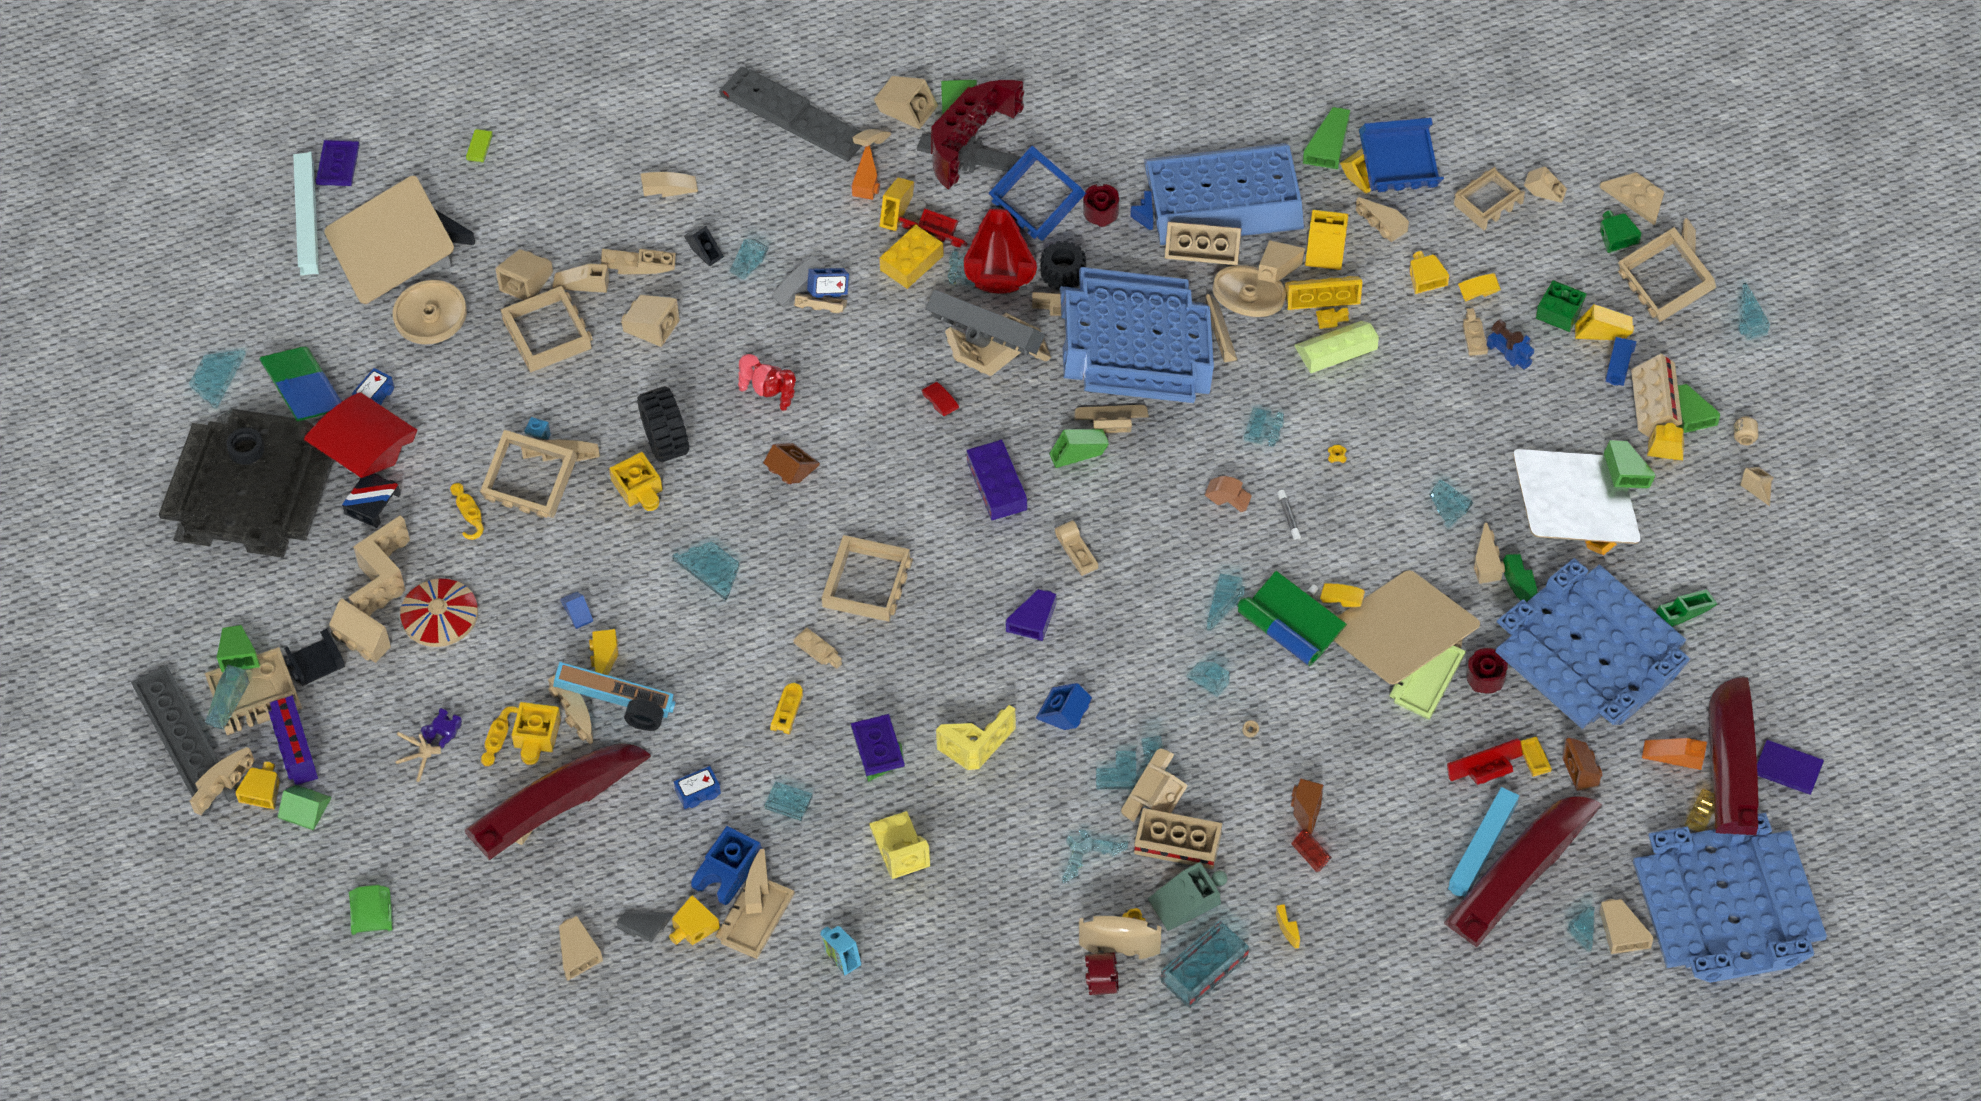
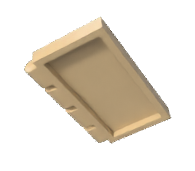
M768 880L769 894L761 895L763 912L746 914L745 892L742 891L734 903L736 908H731L724 921L726 924H722L716 934V938L721 939V944L758 959L793 898L794 890Z

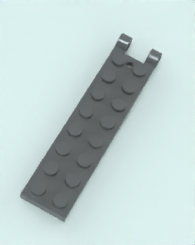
M166 665L132 681L131 684L190 795L193 797L198 791L195 783L210 768L217 764L219 760ZM234 787L232 789L223 788L228 802L237 799ZM210 808L206 809L203 814L210 812Z

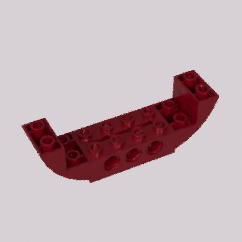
M995 80L981 83L972 88L968 87L931 126L933 171L940 183L948 190L958 182L960 177L958 174L960 165L959 150L967 145L969 139L976 135L978 129L986 124L989 117L993 116L995 112H999L1014 119L1018 113L1022 112L1024 108L1023 96L1025 93L1023 81Z

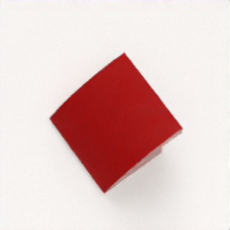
M359 392L331 409L307 433L304 440L360 478L394 466L402 446L414 441L417 429Z

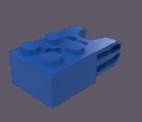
M726 826L691 880L692 888L702 892L708 885L720 883L721 886L717 892L719 903L728 905L747 879L751 865L759 850L762 849L760 842Z

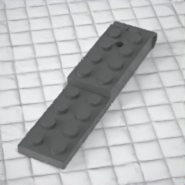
M740 67L719 90L723 98L847 162L862 147V145L855 144L853 141V137L862 131L810 105L809 99L751 69L748 70L745 67Z

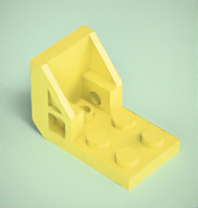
M1008 705L1005 710L1002 709L995 721L989 723L984 731L972 723L941 724L936 729L937 750L967 770L980 769L1016 729L1015 708ZM976 737L977 740H976V741H975L974 739L970 740V738Z
M907 811L869 823L871 832L892 879L930 867L929 845L926 839L917 836Z

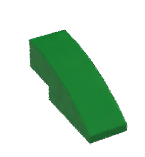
M1521 554L1505 555L1503 560L1505 566L1504 576L1516 597L1520 601L1524 599L1528 602L1538 593L1532 570H1524Z
M1705 589L1677 596L1674 602L1659 605L1655 613L1671 627H1674L1715 607L1717 602L1709 591Z

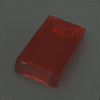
M1303 829L1291 843L1316 872H1320L1332 858L1307 829Z

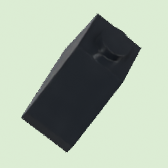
M698 226L684 235L691 249L708 266H712L724 257L707 226Z

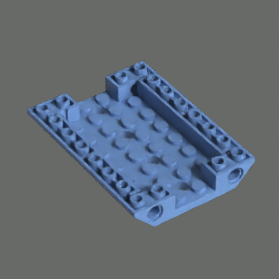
M1286 143L1144 159L1149 189L1152 190L1155 205V221L1160 245H1166L1169 221L1242 228L1241 236L1304 229L1302 200L1290 146ZM1276 175H1278V176H1280V177H1282V178H1281V179H1274L1273 177L1276 176ZM1238 180H1245L1246 182H1245V183H1239V182H1237V181H1238ZM1202 184H1209L1210 187H1203ZM1173 188L1174 191L1169 192L1166 189Z

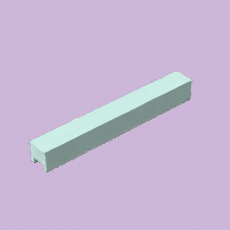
M311 152L293 154L298 267H300V275L319 274L314 161Z

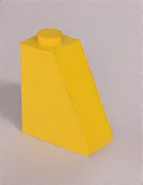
M897 177L883 194L879 227L897 231L900 224L898 219L899 217L903 218L913 197L914 181Z
M1595 304L1575 323V339L1615 340L1616 337L1626 339L1634 331L1633 317Z

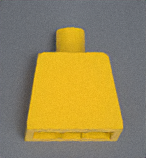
M1417 251L1413 254L1414 260L1410 261L1409 272L1415 294L1448 286L1449 274L1435 255L1424 256L1422 251Z
M1667 423L1665 426L1656 425L1648 440L1647 456L1683 461L1685 445L1683 428L1676 427L1674 423Z
M264 762L262 769L253 767L249 769L235 792L238 802L275 809L280 780L278 774L273 772L275 768L273 763Z
M692 895L673 916L672 923L675 931L669 935V938L676 945L684 938L691 945H694L720 928L719 920Z

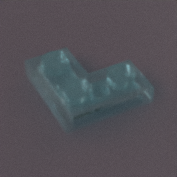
M1116 751V768H1096V790L1134 789L1136 785V751Z

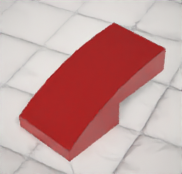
M938 382L922 389L923 396L933 403L934 409L942 416H946L959 408L954 398Z

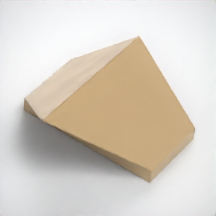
M1760 467L1746 468L1743 473L1741 486L1770 506L1771 482L1774 477Z

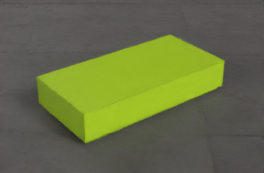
M474 130L466 154V160L484 162L493 136L492 131Z

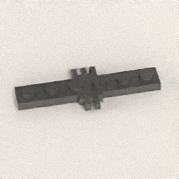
M922 133L917 145V151L931 154V135ZM971 137L967 145L959 150L960 165L958 170L963 165L962 171H967L969 166V172L973 173L976 165H981L1008 172L1021 157L983 148L984 145L981 144V138H978L977 142L974 143L976 138Z

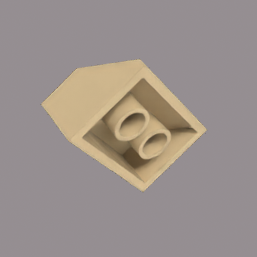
M341 598L329 624L332 637L337 641H343L350 650L360 652L365 660H372L376 663L391 648L386 627Z

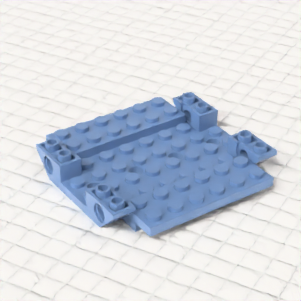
M1081 267L1079 271L1080 289L1060 287L1061 318H1065L1066 340L1062 348L1064 378L1082 380L1084 373V391L1188 403L1195 402V393H1210L1214 368L1210 306L1205 303L1192 301L1188 279ZM1080 322H1086L1089 326H1083ZM1116 326H1122L1125 330H1119ZM1153 330H1158L1161 334H1155ZM1189 334L1195 335L1196 339L1191 338Z
M1574 558L1551 576L1546 587L1528 602L1523 599L1497 620V623L1512 636L1498 646L1495 652L1580 728L1583 729L1589 723H1594L1601 716L1612 725H1621L1667 687L1690 661V658L1679 649L1685 644L1686 639L1600 564L1588 573L1589 570ZM1546 609L1550 611L1551 614L1546 615L1541 610ZM1570 635H1577L1579 640L1572 639ZM1599 660H1605L1609 665H1602ZM1628 686H1635L1638 691H1632Z
M1761 813L1758 814L1757 835L1715 833V829L1690 834L1688 826L1648 834L1653 852L1656 854L1634 858L1633 865L1666 968L1685 965L1686 968L1691 967L1695 978L1711 983L1793 968L1814 956L1815 953L1811 942L1826 940L1827 935L1791 831L1769 834L1772 829L1767 814ZM1708 846L1714 847L1716 852L1708 853L1705 848ZM1724 881L1728 887L1720 888L1717 886V882ZM1735 916L1740 922L1733 924L1728 918ZM1748 952L1751 958L1748 960L1743 959L1740 953Z

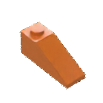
M869 145L864 149L852 183V196L873 200L875 194L879 193L880 184L877 180V173Z
M1690 738L1645 740L1642 758L1701 770L1707 742Z

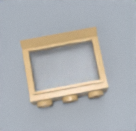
M1493 167L1491 170L1485 171L1478 179L1472 180L1465 188L1458 190L1455 194L1454 205L1482 230H1486L1489 219L1497 222L1500 219L1502 210L1505 209L1507 212H1511L1515 201L1520 205L1523 204L1525 191H1520L1500 174L1496 167Z

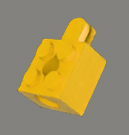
M643 452L609 468L612 483L629 507L639 502L646 511H653L659 507L657 493L662 491L661 478Z
M520 702L511 736L514 748H521L520 755L522 762L525 764H536L541 751L553 753L561 722L559 707Z

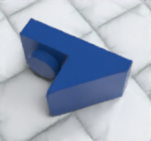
M1144 191V199H1141V206H1131L1130 217L1149 230H1153L1151 191Z

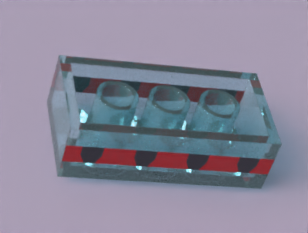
M1219 920L1161 970V983L1187 1007L1191 1008L1248 958L1249 946Z

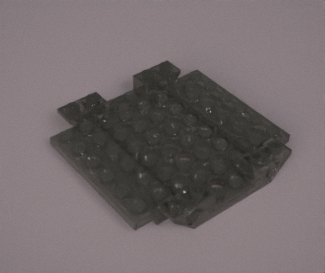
M238 409L229 410L219 416L216 422L209 421L208 425L192 423L159 512L160 519L181 522L178 524L173 540L209 547L213 539L242 543L245 545L248 553L284 558L289 544L286 538L306 541L334 459L304 440L314 425L306 420L296 421L292 417ZM252 428L260 432L263 429H268L267 433H260L264 443V453L255 464L242 465L231 459L227 450V439L235 430ZM243 440L234 449L238 452H248L256 446V442L253 440ZM241 490H246V493L243 495L237 494ZM230 521H235V524L232 526L226 525Z

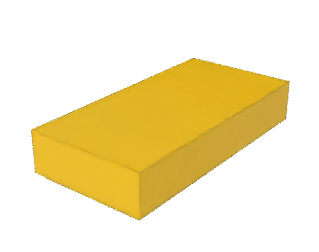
M1537 736L1522 740V754L1532 777L1551 772L1552 768Z

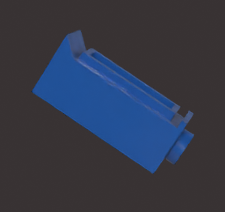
M1616 337L1606 376L1607 383L1615 386H1624L1631 354L1635 352L1637 341Z

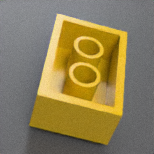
M915 225L879 257L880 271L908 289L944 256L943 243Z

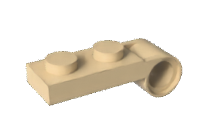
M1073 520L1055 528V534L1081 576L1098 569L1099 564L1080 537L1079 529Z

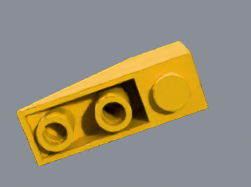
M616 630L593 631V639L589 640L590 651H594V656H590L591 667H595V672L609 675L618 657Z

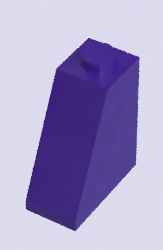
M1038 589L1006 619V632L1043 641L1057 604V595L1048 590Z

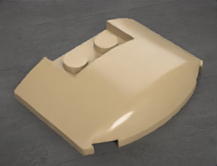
M1093 916V921L1085 923L1084 918H1079V945L1094 954H1098L1099 951L1104 953L1118 952L1127 956L1137 954L1139 959H1145L1160 954L1162 927L1157 925V930H1155L1154 928L1147 927L1148 922L1117 916Z

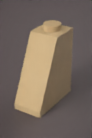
M1269 240L1259 264L1257 279L1272 283L1278 282L1302 265L1305 248Z
M1608 899L1601 902L1599 912L1611 954L1651 948L1653 936L1622 899Z
M577 916L572 919H566L559 925L565 978L569 981L602 962L603 958L601 951Z

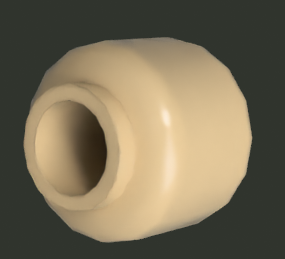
M1748 416L1741 417L1734 423V439L1741 445L1753 444L1759 437L1758 423L1755 419Z

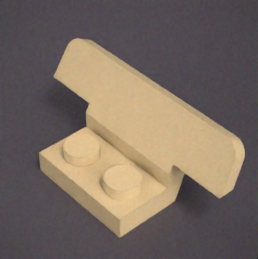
M1145 405L1078 407L1075 409V420H1093V429H1103L1104 433L1131 432L1132 422L1130 418L1149 417Z
M1158 749L1121 809V813L1134 822L1143 806L1151 810L1172 813L1188 786L1171 773L1165 771L1174 756L1173 753L1164 749Z

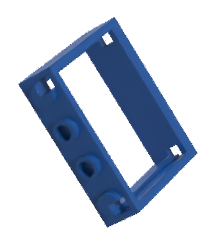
M1031 146L988 194L993 198L991 202L998 208L1002 206L1004 210H1008L1010 215L1017 219L1015 223L1022 229L1026 227L1029 230L1027 233L1034 240L1038 238L1043 241L1086 193L1035 147ZM1036 160L1072 190L1070 195L1038 230L1002 199Z

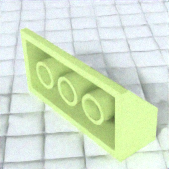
M1359 321L1295 344V348L1309 372L1313 373L1377 350L1379 336L1371 323Z

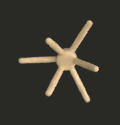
M397 732L398 736L419 746V753L396 760V764L418 757L423 758L416 779L417 782H420L427 758L431 757V754H440L441 748L440 746L431 747L430 744H426L422 734L418 735L420 743L413 736L409 737L401 732Z

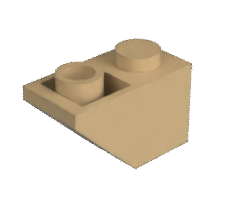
M1545 166L1528 172L1524 186L1534 196L1560 203L1563 202L1567 188Z

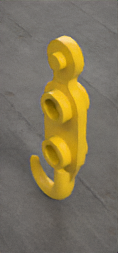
M455 483L450 487L452 495L457 496L456 505L464 519L477 529L475 534L468 535L463 532L462 535L469 540L477 539L484 531L481 512L473 498L469 494L463 493V485Z
M509 706L504 708L500 716L492 722L484 743L487 752L481 756V763L484 766L493 765L495 761L494 754L501 750L508 732V715L512 712L517 713V707Z

